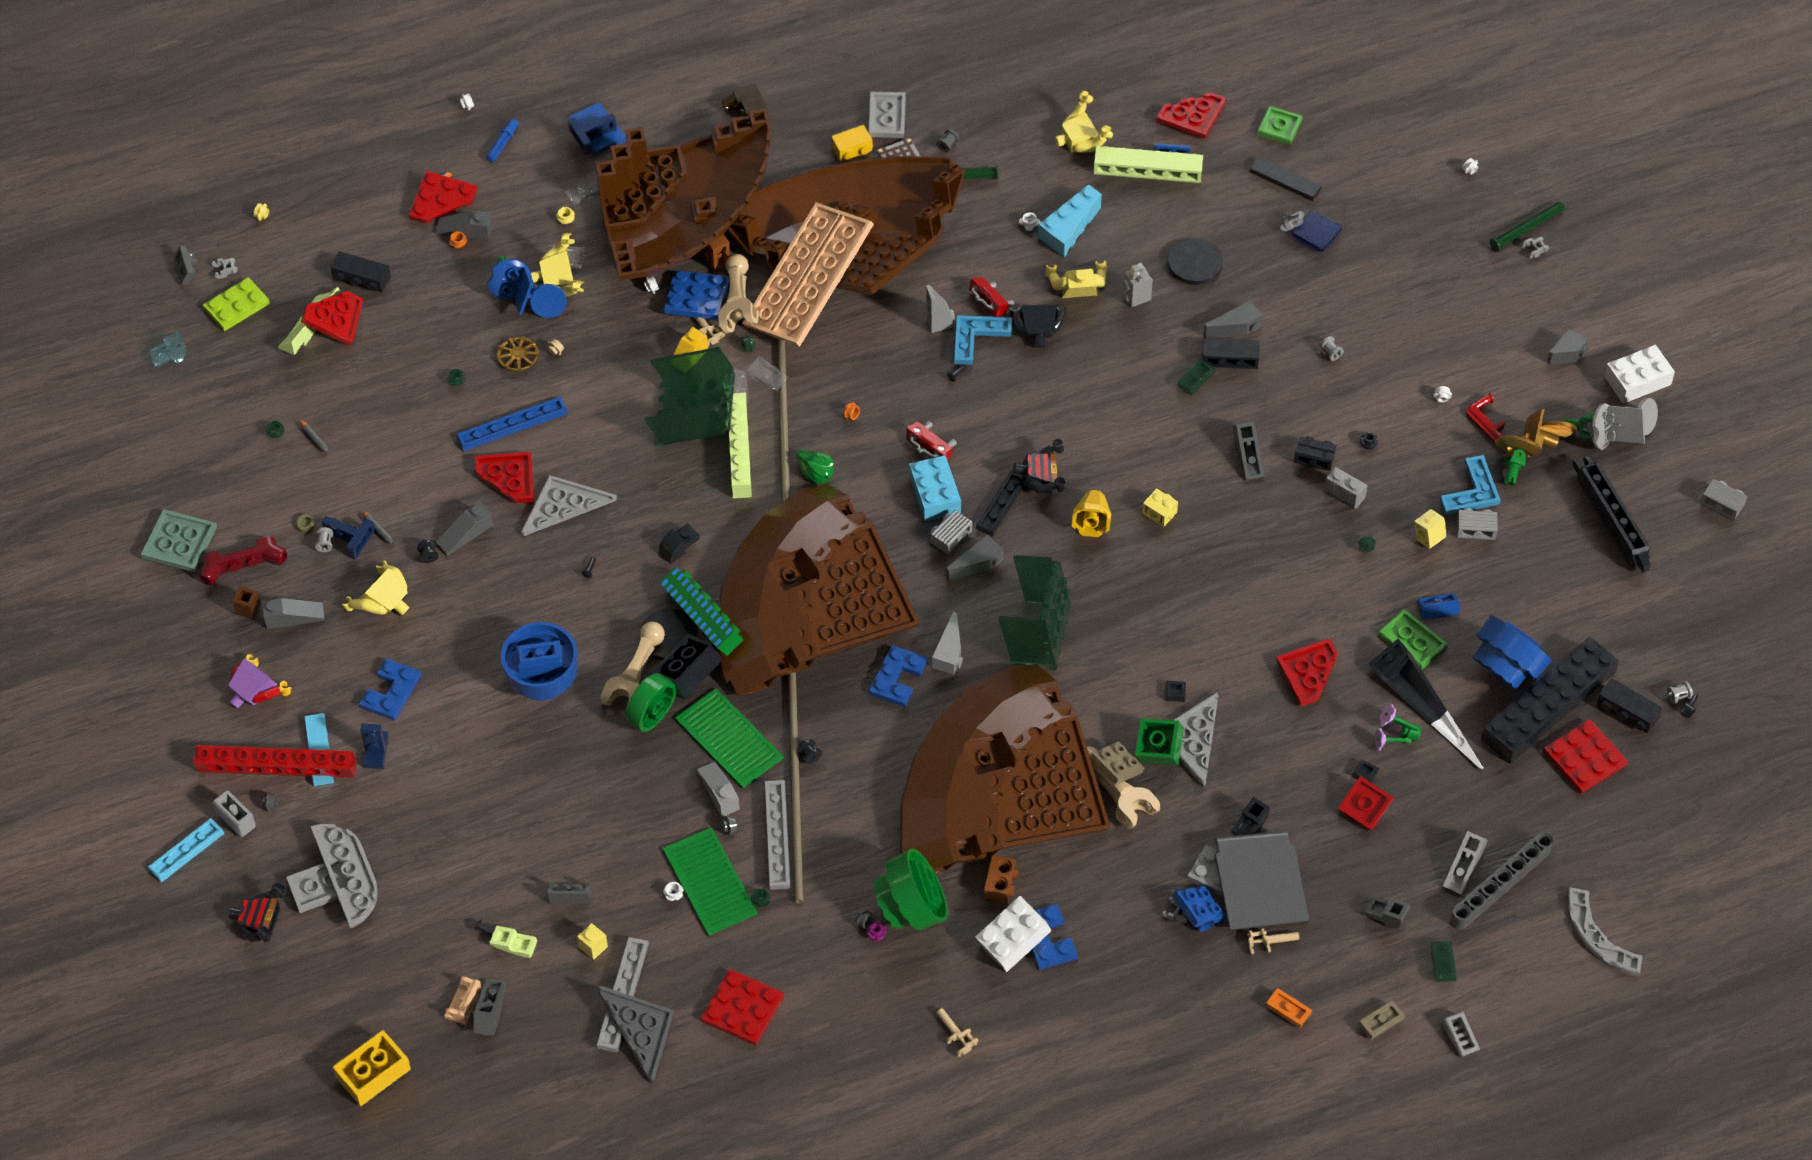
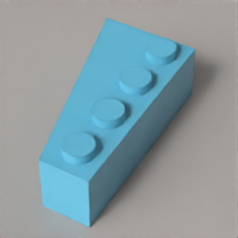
M1088 184L1039 224L1038 238L1062 257H1065L1069 248L1075 244L1078 236L1084 232L1086 225L1092 221L1100 210L1102 194Z

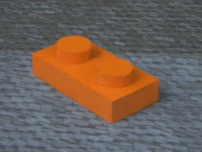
M1279 988L1275 990L1266 1002L1267 1008L1298 1028H1301L1312 1012L1310 1008Z

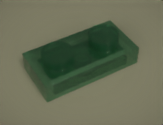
M1200 359L1177 381V386L1188 394L1193 395L1215 373V368Z
M1452 941L1431 942L1430 947L1435 981H1456L1457 974Z

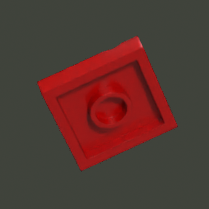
M1360 776L1338 807V810L1372 831L1394 800V797Z

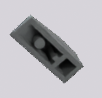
M468 211L439 218L436 234L451 236L452 233L460 231L467 238L489 240L493 227L491 212Z
M1248 301L1206 323L1204 336L1210 338L1245 335L1252 331H1257L1262 326L1263 315L1251 301Z
M1255 423L1236 424L1232 427L1245 480L1265 477Z
M480 501L457 518L436 541V545L447 556L493 526L491 512Z
M986 535L946 568V579L950 581L988 571L994 566H998L1003 561V548Z
M285 598L262 601L267 629L325 621L323 603Z
M486 978L474 1011L475 1034L495 1035L507 980Z

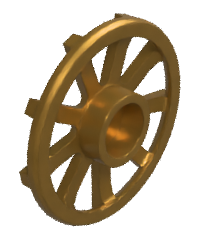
M525 336L508 338L499 346L497 352L499 363L511 371L529 369L536 363L539 356L536 343L525 338ZM515 341H520L518 347L514 344ZM524 342L529 343V345L522 348ZM510 343V344L512 345L513 349L508 348V347H505V346ZM533 347L535 352H527L526 350ZM502 350L510 352L508 354L501 355ZM526 355L535 356L533 362L526 358ZM511 357L506 364L502 362V359ZM513 361L517 362V368H511L509 366ZM525 361L529 365L521 368L520 362Z

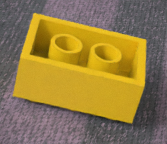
M384 1030L333 1066L336 1079L360 1107L411 1070L406 1055Z

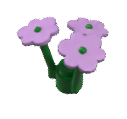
M1393 704L1384 706L1379 717L1381 727L1387 723L1389 724L1391 721L1402 725L1401 735H1404V738L1386 737L1382 729L1378 728V731L1375 732L1377 751H1381V747L1386 742H1405L1410 744L1412 740L1417 741L1421 734V726L1411 724L1395 716L1396 709Z

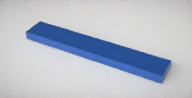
M560 396L457 433L456 435L464 452L568 414V411Z

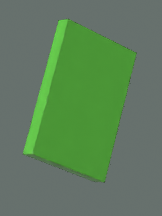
M1405 609L1378 632V636L1389 645L1399 638L1414 656L1422 670L1443 652L1448 645Z

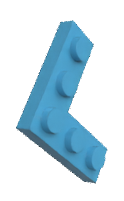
M957 315L954 364L973 365L974 335L1011 337L1012 318Z
M1484 455L1465 459V465L1474 487L1473 490L1440 496V502L1445 515L1455 514L1459 510L1466 508L1475 510L1500 505L1501 500Z

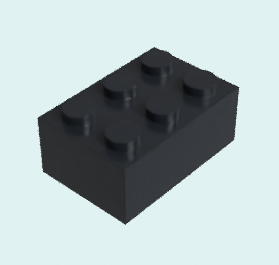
M687 634L650 674L658 673L671 680L676 685V696L685 700L722 661V658L713 643Z

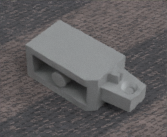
M1142 263L1131 266V270L1125 272L1122 295L1131 307L1151 300L1153 279L1149 276Z

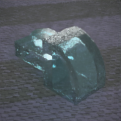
M180 331L163 338L164 344L149 350L156 368L172 360L177 364L185 358L187 348Z

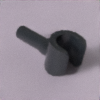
M1697 693L1684 705L1682 713L1689 718L1696 711L1693 705L1699 696Z

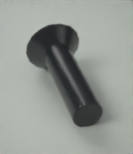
M963 364L953 373H948V379L951 382H955L956 377L967 368L966 365Z
M591 557L586 570L582 571V575L585 578L592 577L591 571L596 561L595 557Z
M481 920L476 923L475 931L480 929L493 936L494 930L483 925Z

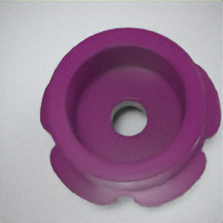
M880 922L869 924L866 929L868 932L867 936L873 941H880L886 934V927L882 926Z

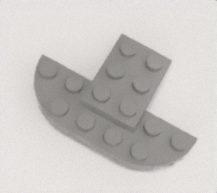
M334 824L311 826L324 863L286 877L299 913L339 899L349 927H355L371 914L378 897L376 880L363 847L356 835L348 829L336 827Z

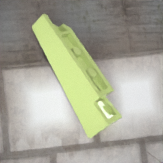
M336 287L332 292L316 296L312 303L331 296L340 295L339 287ZM301 317L278 348L295 355L301 345L306 346L316 329L301 323Z

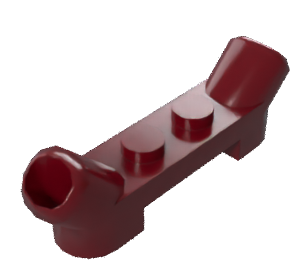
M264 537L256 540L258 545L256 547L225 556H220L219 551L212 552L202 558L204 567L200 571L199 577L203 583L214 585L219 576L224 573L235 572L266 561L282 565L287 559V551L285 548L277 545L274 537Z

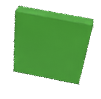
M1269 106L1257 135L1291 145L1303 116Z

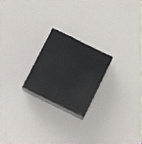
M1166 681V701L1185 702L1186 682Z
M1361 759L1352 773V777L1358 780L1361 776L1372 783L1379 771V767Z

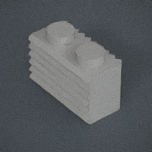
M1335 467L1327 477L1325 492L1332 494L1335 498L1338 497V500L1341 499V501L1356 509L1365 499L1368 485Z
M1713 479L1702 496L1701 504L1725 515L1729 519L1735 520L1744 507L1748 496L1739 489L1735 490L1727 486L1723 481Z
M1469 508L1459 510L1457 537L1495 540L1498 531L1497 512H1492L1488 509L1482 511H1473Z
M954 510L951 514H946L942 523L939 526H934L930 531V543L949 555L972 532V521L963 516V514H960V512H957V510Z
M225 791L213 801L216 813L241 837H244L256 827L253 814L230 791Z

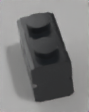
M1300 436L1295 451L1294 463L1331 471L1337 445L1330 441H1318L1310 436Z

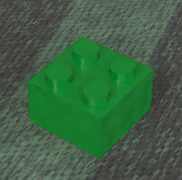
M1141 718L1135 752L1140 763L1178 766L1184 732L1180 721Z

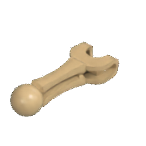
M740 254L731 255L725 264L726 271L730 276V290L727 303L718 313L719 325L725 334L733 332L735 324L742 318L749 321L750 325L758 323L759 320L758 310L746 298L745 274L748 271L749 264L747 259Z
M648 622L642 626L640 630L641 640L634 658L622 675L612 677L606 682L601 693L602 704L610 706L619 696H627L630 700L632 694L640 685L644 667L654 651V646L659 645L664 639L665 632L659 623Z
M1087 746L1089 756L1097 751L1096 748ZM1091 760L1096 780L1114 799L1117 805L1116 819L1125 828L1131 829L1136 826L1138 818L1134 810H1142L1148 815H1154L1160 811V803L1150 790L1142 787H1133L1125 781L1115 785Z

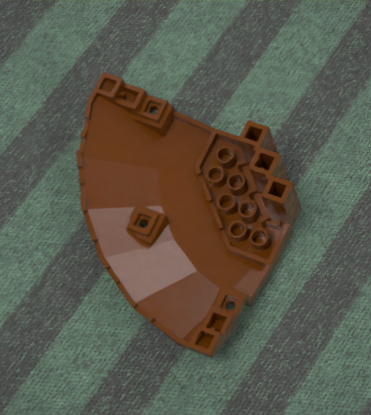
M767 108L749 111V116L732 118V123L714 125V128L711 129V135L679 145L646 149L643 127L626 129V144L610 146L611 160L595 163L601 211L619 281L646 277L691 258L724 234L750 204L767 170L772 134Z

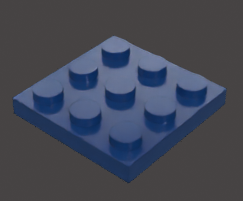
M675 270L664 307V314L719 320L718 313L723 305L729 282L728 276Z

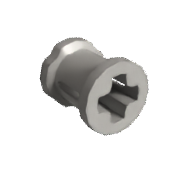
M1332 336L1325 338L1320 344V348L1327 352L1331 361L1337 360L1344 353L1343 348L1338 347Z
M327 527L318 528L316 530L318 540L315 543V549L324 553L331 551L333 530Z
M1684 681L1679 686L1668 687L1667 695L1669 700L1675 704L1678 700L1685 697L1691 698L1693 691L1690 684Z

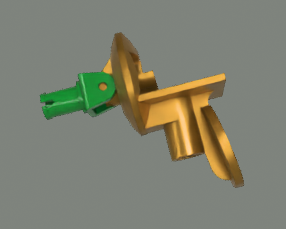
M1540 409L1527 417L1522 437L1504 435L1496 439L1495 445L1507 455L1503 462V466L1507 468L1504 484L1515 486L1518 471L1525 467L1526 457L1539 455L1542 446L1555 449L1559 437L1565 438L1575 433L1577 426L1561 421L1542 423L1545 409Z

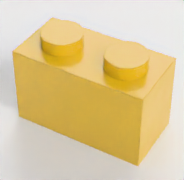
M864 125L831 136L832 149L840 162L851 160L854 157L873 151L872 138Z

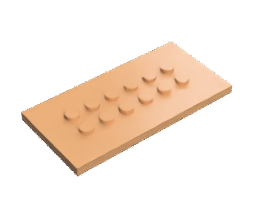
M815 203L753 304L759 312L758 323L750 325V322L744 319L742 323L745 327L800 347L874 224L858 216Z

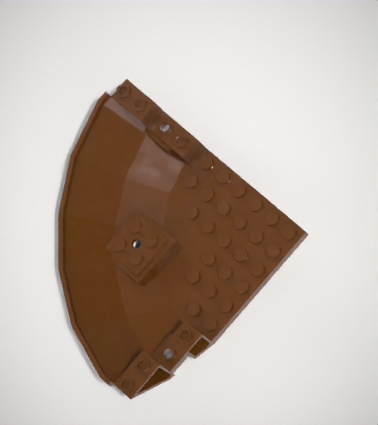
M895 156L852 161L807 171L770 183L756 190L750 204L727 230L750 255L755 253L765 254L768 267L775 270L815 203L869 220L874 225L836 288L873 295L934 245L943 229L941 217L947 212L952 213L955 207L966 168H961L958 164H952V159L949 157Z
M829 484L801 489L765 513L736 551L721 586L719 600L721 610L719 612H724L731 619L729 623L735 624L741 630L739 635L744 640L728 656L719 649L718 653L722 658L720 662L721 676L725 684L731 681L737 697L769 688L777 677L810 668L818 657L915 628L920 624L872 522L862 511L855 513L849 495ZM785 575H790L791 580L787 579Z
M1038 664L1020 667L1018 665L1009 666L970 686L934 722L914 756L901 799V854L909 849H916L925 857L934 872L938 873L948 871L956 863L992 857L1001 849L1100 832L1111 828L1078 716L1069 701L1062 702L1058 682ZM984 756L986 758V762H982L980 757ZM959 850H962L964 855H961Z

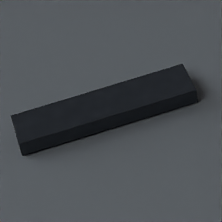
M1258 157L1250 168L1251 173L1311 201L1315 199L1321 190L1322 185L1261 157Z
M1013 471L1009 472L978 521L976 530L993 537L1024 487L1022 475L1013 474Z

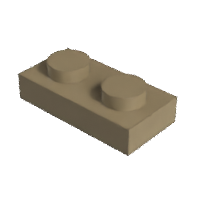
M1392 1000L1360 1020L1359 1025L1372 1040L1404 1020L1405 1015Z

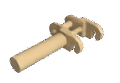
M695 318L702 327L699 331L712 336V338L708 339V346H710L709 343L712 345L718 343L719 339L725 336L724 331H720L718 323L710 326L705 319Z
M1261 928L1259 932L1249 930V934H1247V937H1250L1248 938V946L1251 955L1254 954V943L1263 942L1266 945L1267 952H1271V947L1269 946L1272 943L1299 940L1298 932L1265 936L1267 932L1264 931V928ZM1262 936V939L1254 940L1253 937Z
M943 1008L937 1011V1015L953 1034L947 1039V1043L950 1044L951 1040H960L965 1046L957 1052V1056L960 1057L961 1053L966 1054L971 1051V1047L976 1046L978 1042L977 1038L974 1039L971 1036V1030L965 1029L961 1033ZM967 1036L970 1042L966 1043L963 1038Z

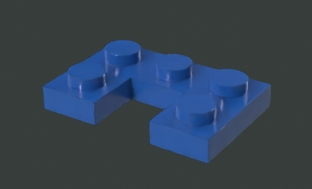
M892 645L869 690V695L906 707L913 693V688L897 683L902 671L920 677L928 662V657Z
M386 658L377 674L378 678L392 683L386 695L368 689L359 706L361 709L395 721L422 674L419 670Z
M1058 904L1035 910L1047 922L1050 929L1064 925V919ZM1047 935L1031 949L1039 970L1078 959V954L1071 938L1051 943L1049 935Z

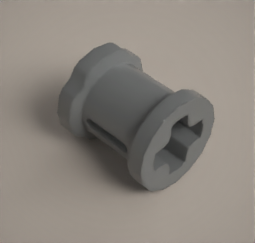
M947 129L945 135L937 140L936 145L941 151L948 152L952 144L959 140V136L954 130Z

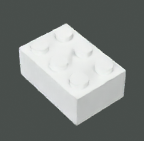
M1654 345L1607 363L1604 377L1624 404L1670 386L1675 371L1658 347Z
M1019 896L975 938L980 946L1007 972L1051 932V929L1047 922Z

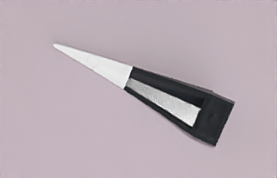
M1399 638L1368 663L1387 685L1475 765L1483 770V766L1416 659Z

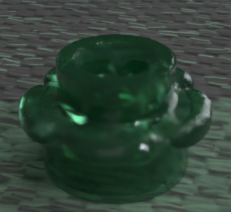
M747 334L746 337L741 338L744 352H753V348H756L754 337H750Z
M453 369L449 372L447 381L453 386H459L465 382V374L460 369Z
M271 421L267 425L266 433L271 438H278L284 434V426L279 421Z
M1371 535L1365 536L1358 541L1361 551L1370 552L1375 548L1376 539H1373Z
M756 889L751 895V901L755 907H766L770 903L769 899H771V896L765 889Z

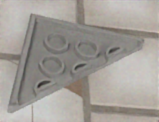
M549 475L521 534L522 536L529 535L615 502L617 495Z
M1215 693L1174 719L1175 721H1180L1184 728L1179 760L1203 787L1206 785L1218 693Z

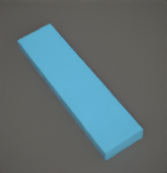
M325 714L305 716L309 749L330 750ZM312 775L314 786L334 783L333 776Z
M210 818L149 865V871L162 883L224 834L223 829Z

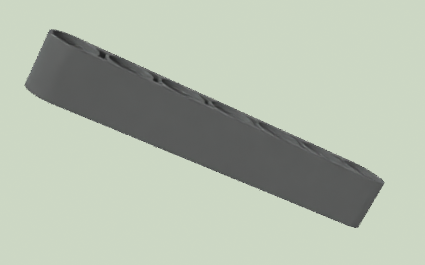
M1548 832L1537 834L1453 908L1451 916L1452 926L1456 929L1466 928L1548 857L1554 843L1553 836ZM1457 915H1462L1465 918H1459Z

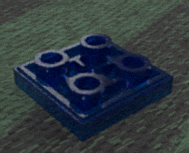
M1311 210L1304 218L1303 223L1293 231L1292 236L1323 253L1342 231L1343 226Z

